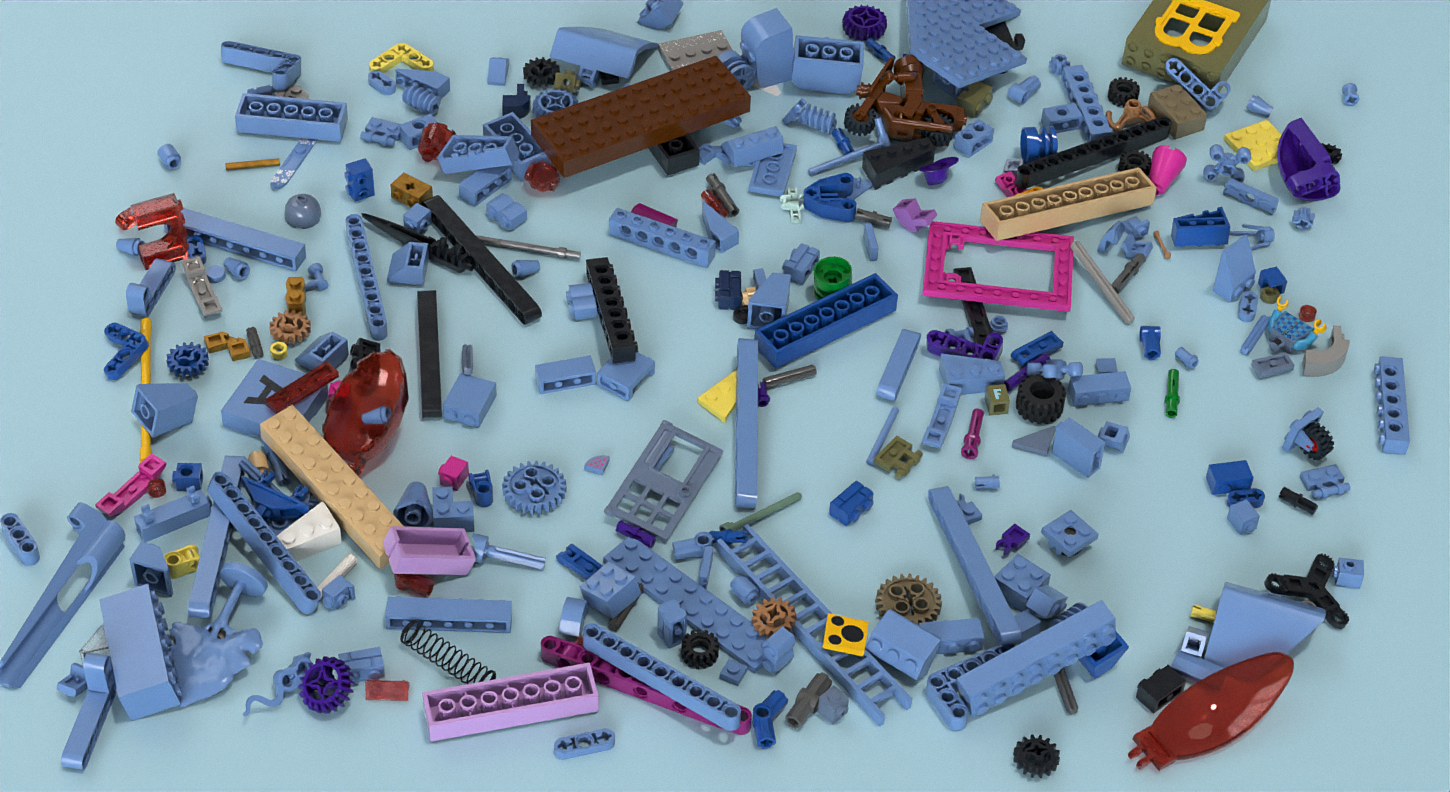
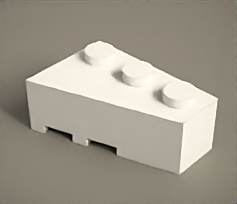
M323 501L277 535L278 539L296 561L342 543L340 527Z

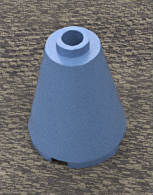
M411 482L407 486L393 511V515L404 527H430L433 521V512L427 488L421 482Z

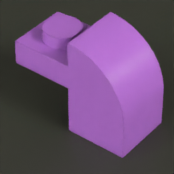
M916 198L902 199L893 208L900 224L912 232H918L922 227L930 225L937 216L935 209L921 210Z

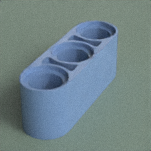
M14 513L3 515L0 519L3 535L21 562L27 566L38 563L40 555L37 543L20 518Z

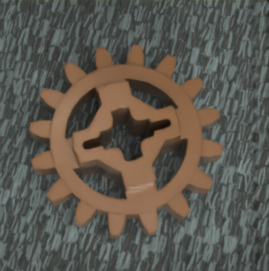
M285 310V314L279 312L278 317L273 316V321L269 323L270 335L273 336V340L278 339V342L285 341L286 345L289 342H292L293 345L296 344V341L303 342V337L308 338V333H311L310 320H308L307 315L302 316L301 311L295 313V310H292L291 313H288Z
M771 597L769 602L763 599V605L756 604L757 610L752 611V624L755 631L759 630V636L766 634L768 639L781 627L792 633V627H796L797 615L794 606H790L788 600L783 603L782 597H779L777 601L774 600V597Z

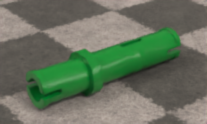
M1170 369L1168 371L1165 403L1166 416L1170 418L1177 416L1178 404L1180 403L1178 395L1179 371L1177 369Z

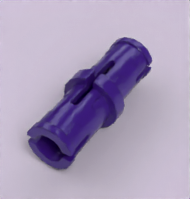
M622 520L616 526L615 531L617 533L630 537V539L639 540L649 548H652L656 542V536L642 531V528L638 526H631Z

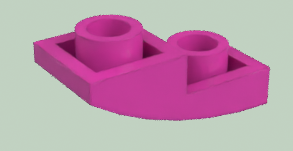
M1012 171L995 178V182L1007 197L1027 191L1015 185V176Z

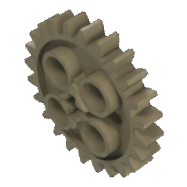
M909 573L908 578H905L901 574L899 579L893 576L892 581L886 579L885 584L880 585L875 600L876 610H879L880 617L884 616L891 609L917 625L923 622H932V620L937 621V616L940 615L942 607L941 594H938V588H933V582L926 583L927 578L921 581L919 580V575L912 578L911 573Z

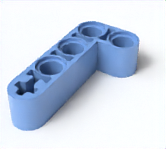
M1170 58L1165 64L1166 73L1207 111L1214 110L1230 93V85L1225 81L1217 83L1210 90L1177 58ZM1175 63L1178 71L1182 69L1178 76H1176L1177 71L1175 69H1169L1170 64L1173 65ZM1184 74L1190 77V81L1187 83L1181 80V76ZM1195 86L1201 87L1202 93L1199 95L1195 94L1193 88ZM1218 87H1226L1227 93L1220 94ZM1212 98L1215 104L1211 107L1207 106L1205 100Z
M156 258L140 284L129 283L126 289L129 312L144 316L151 314L174 276L176 269L174 262Z

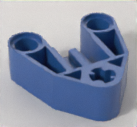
M841 173L817 180L804 189V208L822 218L843 222L854 221L856 201L851 198H838L847 197L853 193L854 177L849 173Z

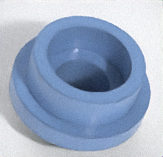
M1003 316L993 317L990 321L991 330L997 333L1005 332L1008 329L1006 318Z

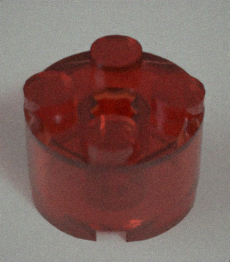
M430 123L426 128L422 129L418 151L424 161L438 160V155L452 135H456L453 129L450 131L447 129L448 126L442 123Z

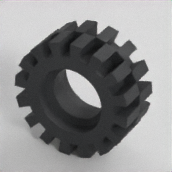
M1119 77L1118 80L1115 78L1109 84L1107 97L1110 102L1112 101L1113 105L1117 103L1118 107L1123 105L1124 108L1128 100H1138L1140 86L1139 84L1137 85L1136 81L1133 82L1131 78L1130 80H1127V77H1124V79Z
M1130 149L1129 152L1126 150L1121 154L1118 171L1121 172L1139 167L1146 176L1149 175L1151 157L1148 154L1144 155V151L1140 153L1138 149L1136 151Z
M697 629V633L692 630L691 635L687 633L685 638L683 637L682 659H684L686 664L689 662L690 667L696 665L695 669H699V666L705 669L707 664L711 667L713 662L716 663L719 656L718 638L714 637L712 632L708 634V630H704V633L701 632V629ZM696 646H704L708 650L705 652H696L692 648Z

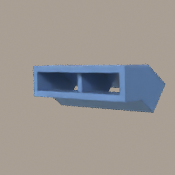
M1181 650L1178 651L1171 665L1181 676L1216 691L1220 690L1228 672L1226 668Z

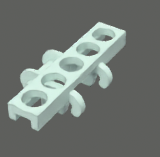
M789 187L787 189L788 195L780 196V201L783 202L781 208L783 210H790L791 223H801L800 211L804 209V205L801 204V207H799V201L802 200L803 195L799 194L798 197L797 187L795 189H790Z

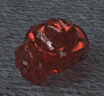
M531 163L525 172L524 179L529 182L533 189H537L540 192H554L559 185L560 174L557 173V169L553 165L548 163Z

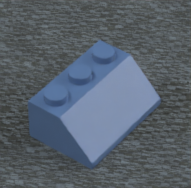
M777 126L722 143V148L734 167L784 153L783 136Z
M889 609L872 631L865 649L918 680L927 675L942 639Z

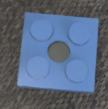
M1072 510L1044 526L1041 531L1049 540V548L1051 550L1055 549L1057 556L1062 554L1068 557L1078 554L1083 548L1097 540L1099 535Z

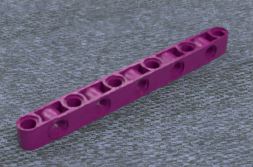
M546 636L540 642L541 659L548 664L562 668L590 663L594 681L599 684L723 729L586 650L584 646L555 636ZM739 705L741 708L740 726L738 729L730 732L745 735L751 729L752 713L748 708Z

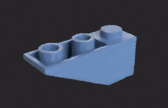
M395 70L396 83L407 88L417 84L441 99L450 92V78L436 71Z
M702 202V219L708 238L716 241L715 248L723 253L739 244V230L737 227L730 224L713 207Z

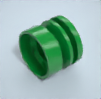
M836 256L826 257L818 261L813 268L814 296L817 300L852 284V267L843 258Z

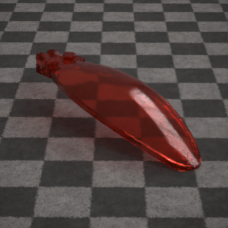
M1281 652L1266 653L1228 666L1198 681L1168 704L1151 726L1134 734L1132 740L1137 744V747L1128 753V757L1134 759L1143 752L1146 756L1137 762V768L1141 769L1152 762L1160 771L1173 764L1176 760L1203 756L1231 744L1252 729L1275 704L1292 676L1294 670L1293 659Z

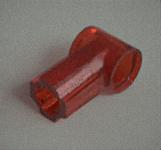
M394 574L395 586L399 590H411L425 597H429L435 585L434 580L421 574Z

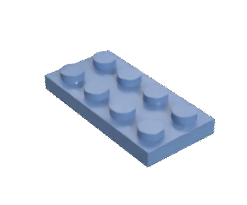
M783 143L784 153L756 161L749 184V191L774 196L784 195L797 152V145Z

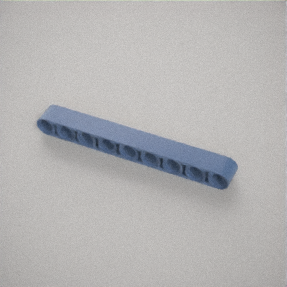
M350 214L345 219L346 232L370 334L374 340H384L388 336L387 320L363 221L360 215Z
M215 472L207 489L208 494L299 610L305 614L314 613L322 597L320 590L232 479L224 472Z
M595 623L584 626L583 646L586 650L723 729L734 731L739 728L741 708L736 703Z

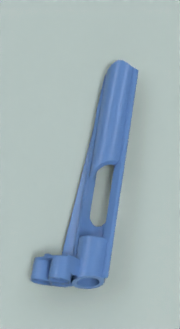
M79 502L67 516L74 532L79 534L77 540L0 661V685L3 687L21 688L125 547L123 544L125 541L123 528L117 522L107 520L101 513L85 503ZM89 563L92 566L91 578L65 612L62 611L57 602L59 591L80 564Z

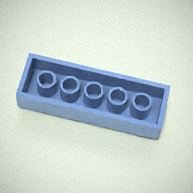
M248 93L242 94L235 114L237 132L339 142L342 140L348 120L347 103Z

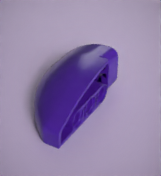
M1302 118L1291 121L1281 135L1277 150L1278 168L1282 180L1292 195L1302 200L1316 201L1336 196L1341 189L1340 175L1332 165L1330 155Z

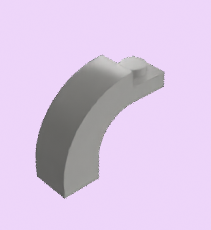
M1333 325L1330 336V348L1326 350H1305L1302 361L1303 376H1326L1341 368L1345 362L1350 340H1345V335L1341 332V326Z

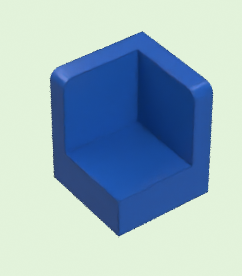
M1276 266L1260 271L1258 285L1260 288L1267 286L1276 287L1279 293L1283 294L1287 280Z

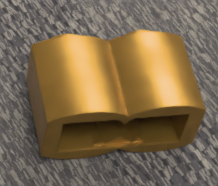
M288 277L286 281L288 313H291L292 310H295V313L301 311L302 316L306 315L303 277Z

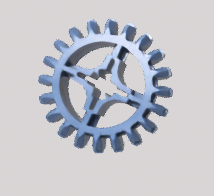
M559 88L558 90L552 89L549 91L546 89L545 92H540V95H536L532 107L533 114L537 118L578 103L576 96H573L572 92L568 93L567 90L561 91Z

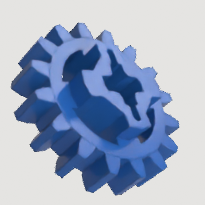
M183 342V346L177 344L176 349H170V354H167L166 361L169 371L174 372L175 376L182 374V378L186 375L192 378L194 373L200 375L199 371H205V366L209 365L206 348H201L200 344L194 346L193 342L189 345Z

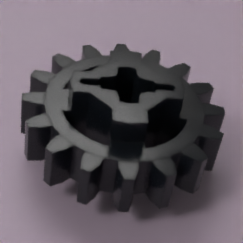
M536 57L535 61L530 59L529 63H525V67H523L524 79H527V83L532 82V86L538 84L539 87L542 85L548 87L549 83L553 85L556 72L560 73V66L556 65V61L551 62V58L545 60L544 57L542 59Z
M1031 734L1030 739L1024 736L1022 742H1017L1016 747H1014L1013 762L1017 763V769L1023 768L1024 775L1028 772L1031 773V778L1035 774L1042 778L1043 773L1050 776L1051 771L1055 772L1057 765H1059L1060 750H1055L1056 743H1049L1050 738L1042 740V735L1035 738Z

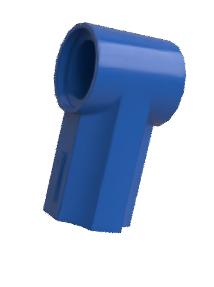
M1141 326L1139 338L1140 342L1143 343L1144 357L1148 358V360H1155L1161 355L1160 326Z

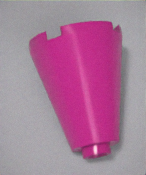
M1160 145L1153 151L1149 179L1157 187L1155 195L1164 194L1186 166L1187 158L1177 148L1172 150L1169 149L1170 146Z

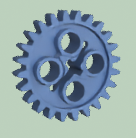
M536 460L534 464L527 461L526 466L520 463V468L513 466V472L508 471L507 476H504L502 491L503 496H505V502H509V507L515 506L516 511L523 509V514L530 511L531 515H533L535 511H538L539 515H541L542 510L549 513V507L556 509V504H562V499H565V493L567 492L564 474L559 473V468L553 470V464L547 467L546 462L539 465L538 460Z

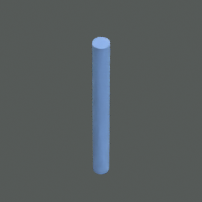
M897 407L891 409L866 460L867 464H874V458L879 454L899 413Z

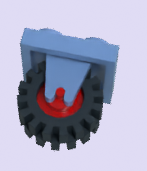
M1317 407L1313 411H1307L1302 419L1293 421L1289 427L1290 432L1284 437L1285 442L1282 448L1289 452L1299 445L1301 450L1304 449L1303 453L1305 455L1308 454L1310 459L1313 457V460H1320L1334 449V441H1331L1333 437L1328 435L1330 433L1329 430L1325 431L1326 427H1320L1319 421L1324 411Z

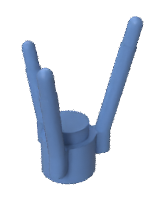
M1242 224L1243 228L1258 231H1230L1229 235H1256L1257 240L1262 243L1251 246V251L1263 246H1270V242H1273L1275 238L1274 229L1270 226L1262 227Z

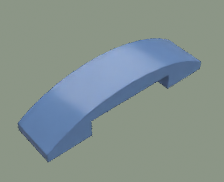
M943 384L936 409L929 427L927 426L922 444L936 448L942 447L953 421L962 388Z

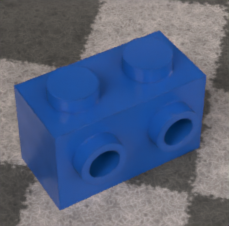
M364 158L346 164L344 176L348 184L345 186L347 194L351 195L354 201L375 196L373 169L367 159Z

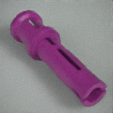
M979 408L973 410L968 434L964 436V446L961 448V455L966 459H974L978 456L977 447L981 443L979 434L984 416V411Z

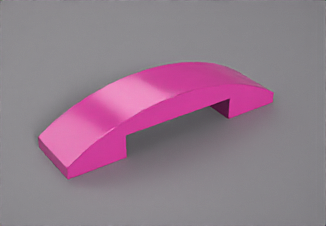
M151 453L138 465L139 471L114 494L108 492L95 504V507L110 517L124 511L152 487L165 469L166 462Z

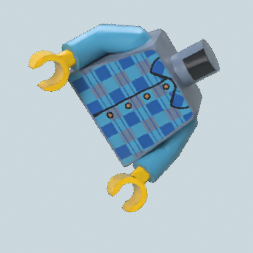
M1282 296L1278 297L1277 310L1274 309L1268 322L1270 348L1276 352L1282 349L1287 353L1308 349L1319 337L1318 334L1324 333L1327 330L1326 324L1319 328L1318 326L1321 325L1322 321L1317 319L1314 322V329L1287 311L1282 313V310L1288 307L1289 302L1287 299L1285 304H1280Z

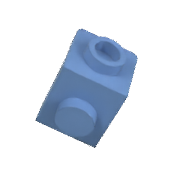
M1128 234L1122 243V248L1127 258H1134L1137 253L1147 258L1153 249L1152 242H1135L1133 234Z
M78 663L71 664L70 675L58 682L57 690L65 693L67 696L76 697L88 689L83 665Z

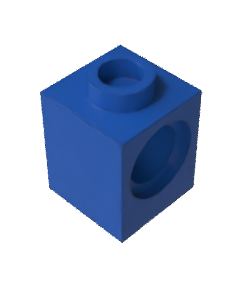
M177 463L176 471H173L172 481L176 483L177 491H186V488L193 485L195 491L202 489L203 470L201 463Z

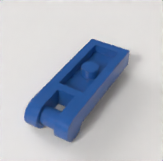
M1050 331L1015 349L1011 353V358L1014 361H1018L1019 365L1024 368L1029 361H1034L1042 354L1046 353L1049 355L1062 348L1064 342L1055 333Z
M570 544L566 547V551L556 555V559L561 565L565 564L585 580L589 579L603 567V565L574 544Z

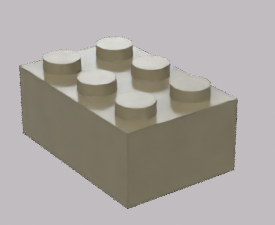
M1180 84L1150 93L1148 108L1153 111L1156 118L1163 116L1171 119L1170 134L1175 140L1204 130L1207 119L1206 112Z

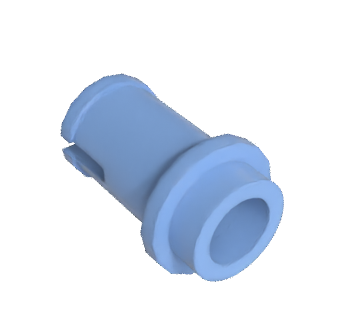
M1183 347L1176 350L1175 357L1184 362L1187 368L1193 369L1198 365L1199 360L1196 355L1190 354Z
M995 474L987 477H975V489L993 488V490H996V488L1000 487L999 476H995Z

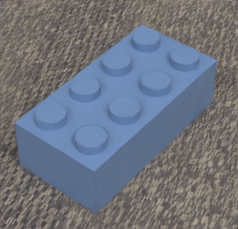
M513 112L483 124V136L513 137L520 154L510 166L511 171L520 180L551 167L550 159L533 139L530 129Z

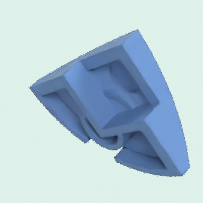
M1117 221L1106 232L1100 241L1098 252L1104 253L1110 242L1118 244L1124 233V222Z

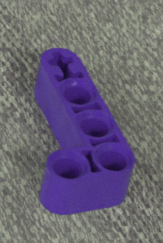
M931 330L926 337V346L930 353L941 356L942 353L998 361L1003 351V337L999 333H991L987 336L984 344L980 345L938 330Z

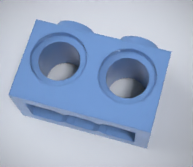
M977 119L955 134L954 148L970 158L993 141L994 128Z

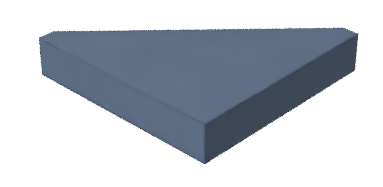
M1052 426L1015 439L1012 442V447L1047 456L1056 427Z

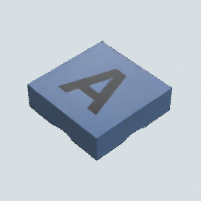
M258 359L222 408L223 426L245 434L261 437L260 424L292 404L310 422L328 398L327 381Z

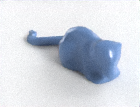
M306 652L294 656L293 662L288 668L276 671L273 676L276 697L273 700L260 695L248 697L245 704L246 711L243 713V716L250 714V706L254 701L270 707L280 705L283 700V692H291L301 685L302 681L299 677L305 676L304 669H310L309 663H312L310 660L311 653Z

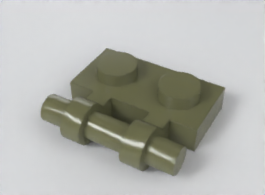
M896 436L874 458V464L888 472H891L893 468L897 469L895 477L901 479L910 472L912 466H916L920 462L923 452L917 450L915 453L912 452V444ZM903 458L907 459L905 463L901 461Z

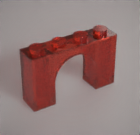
M174 193L131 205L133 220L138 231L156 225L164 224L171 226L169 232L164 237L138 245L140 260L145 271L150 268L156 258L171 262L188 258L189 244L185 240V237H188L185 226H183L185 218L183 213H181L183 205L180 199L177 200Z

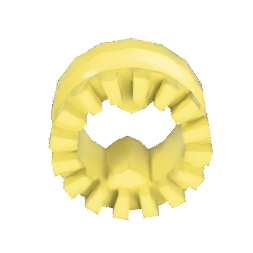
M275 342L270 346L271 357L274 360H283L288 356L285 343Z

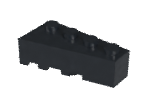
M929 137L864 151L862 168L868 179L872 182L874 189L877 190L881 188L882 184L886 183L888 185L898 177H906L909 172H917L920 167L934 163L935 147Z

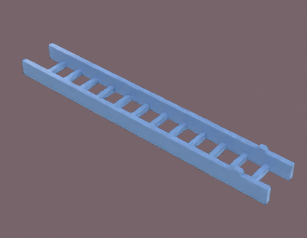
M748 524L743 526V530L748 532L747 535L743 536H749L746 543H742L731 550L721 538L717 540L716 550L730 564L733 571H736L743 577H747L759 589V597L762 600L766 599L769 602L771 597H774V600L777 601L778 599L773 594L790 585L796 594L782 602L784 603L788 600L791 605L803 599L809 605L808 608L796 614V627H792V632L879 726L884 724L885 714L876 705L878 702L893 695L906 710L911 708L912 697L866 649L863 657L856 655L860 662L844 671L837 664V661L849 654L839 652L831 657L822 648L823 641L818 643L811 636V634L826 626L827 615L832 613ZM753 546L757 550L758 555L743 563L737 554ZM765 559L772 567L755 576L749 567ZM778 572L784 580L768 589L761 581ZM815 612L822 620L805 629L798 621ZM866 666L873 676L857 685L850 678V675ZM879 680L887 689L870 699L863 689Z

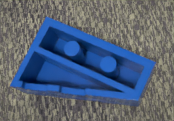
M1221 206L1217 207V211L1209 212L1205 210L1201 215L1194 216V214L1173 218L1171 238L1174 246L1179 247L1228 244L1230 224Z

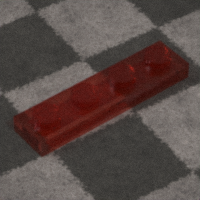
M326 361L266 398L265 405L277 414L292 404H297L338 378L339 372Z

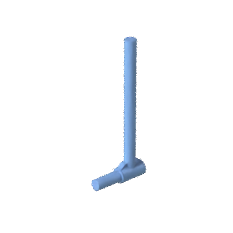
M881 117L874 119L879 133L876 143L808 169V174L811 176L860 157L864 151L891 146Z

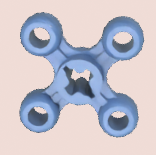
M1215 144L1211 146L1210 157L1212 160L1218 161V164L1215 166H1205L1203 170L1204 178L1207 181H1213L1221 173L1242 183L1245 179L1244 171L1241 168H1236L1238 163L1246 164L1250 162V150L1242 147L1238 149L1237 154L1234 156L1232 153H1224L1221 145Z
M1062 359L1046 360V364L1043 366L1041 363H1028L1027 375L1036 376V374L1041 375L1043 373L1044 378L1064 379L1066 373L1069 376H1082L1083 364L1081 362H1070L1067 365L1066 361Z

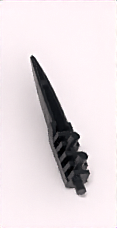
M361 213L362 217L404 244L409 242L428 243L430 260L458 273H462L465 270L473 271L474 265L469 263V254H464L462 245L456 244L455 247L449 249V244H447V238L441 237L440 240L436 241V239L430 236H424L391 221Z

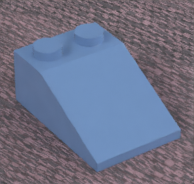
M1243 235L1223 250L1213 291L1229 302L1239 298L1245 290L1251 289L1255 283L1256 270L1247 235Z

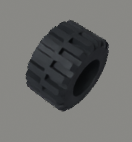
M1040 374L1024 378L1020 382L1017 392L1016 409L1018 414L1023 415L1022 418L1028 419L1031 423L1049 424L1050 421L1055 422L1063 413L1066 398L1065 387L1062 386L1060 381H1056V378H1044Z

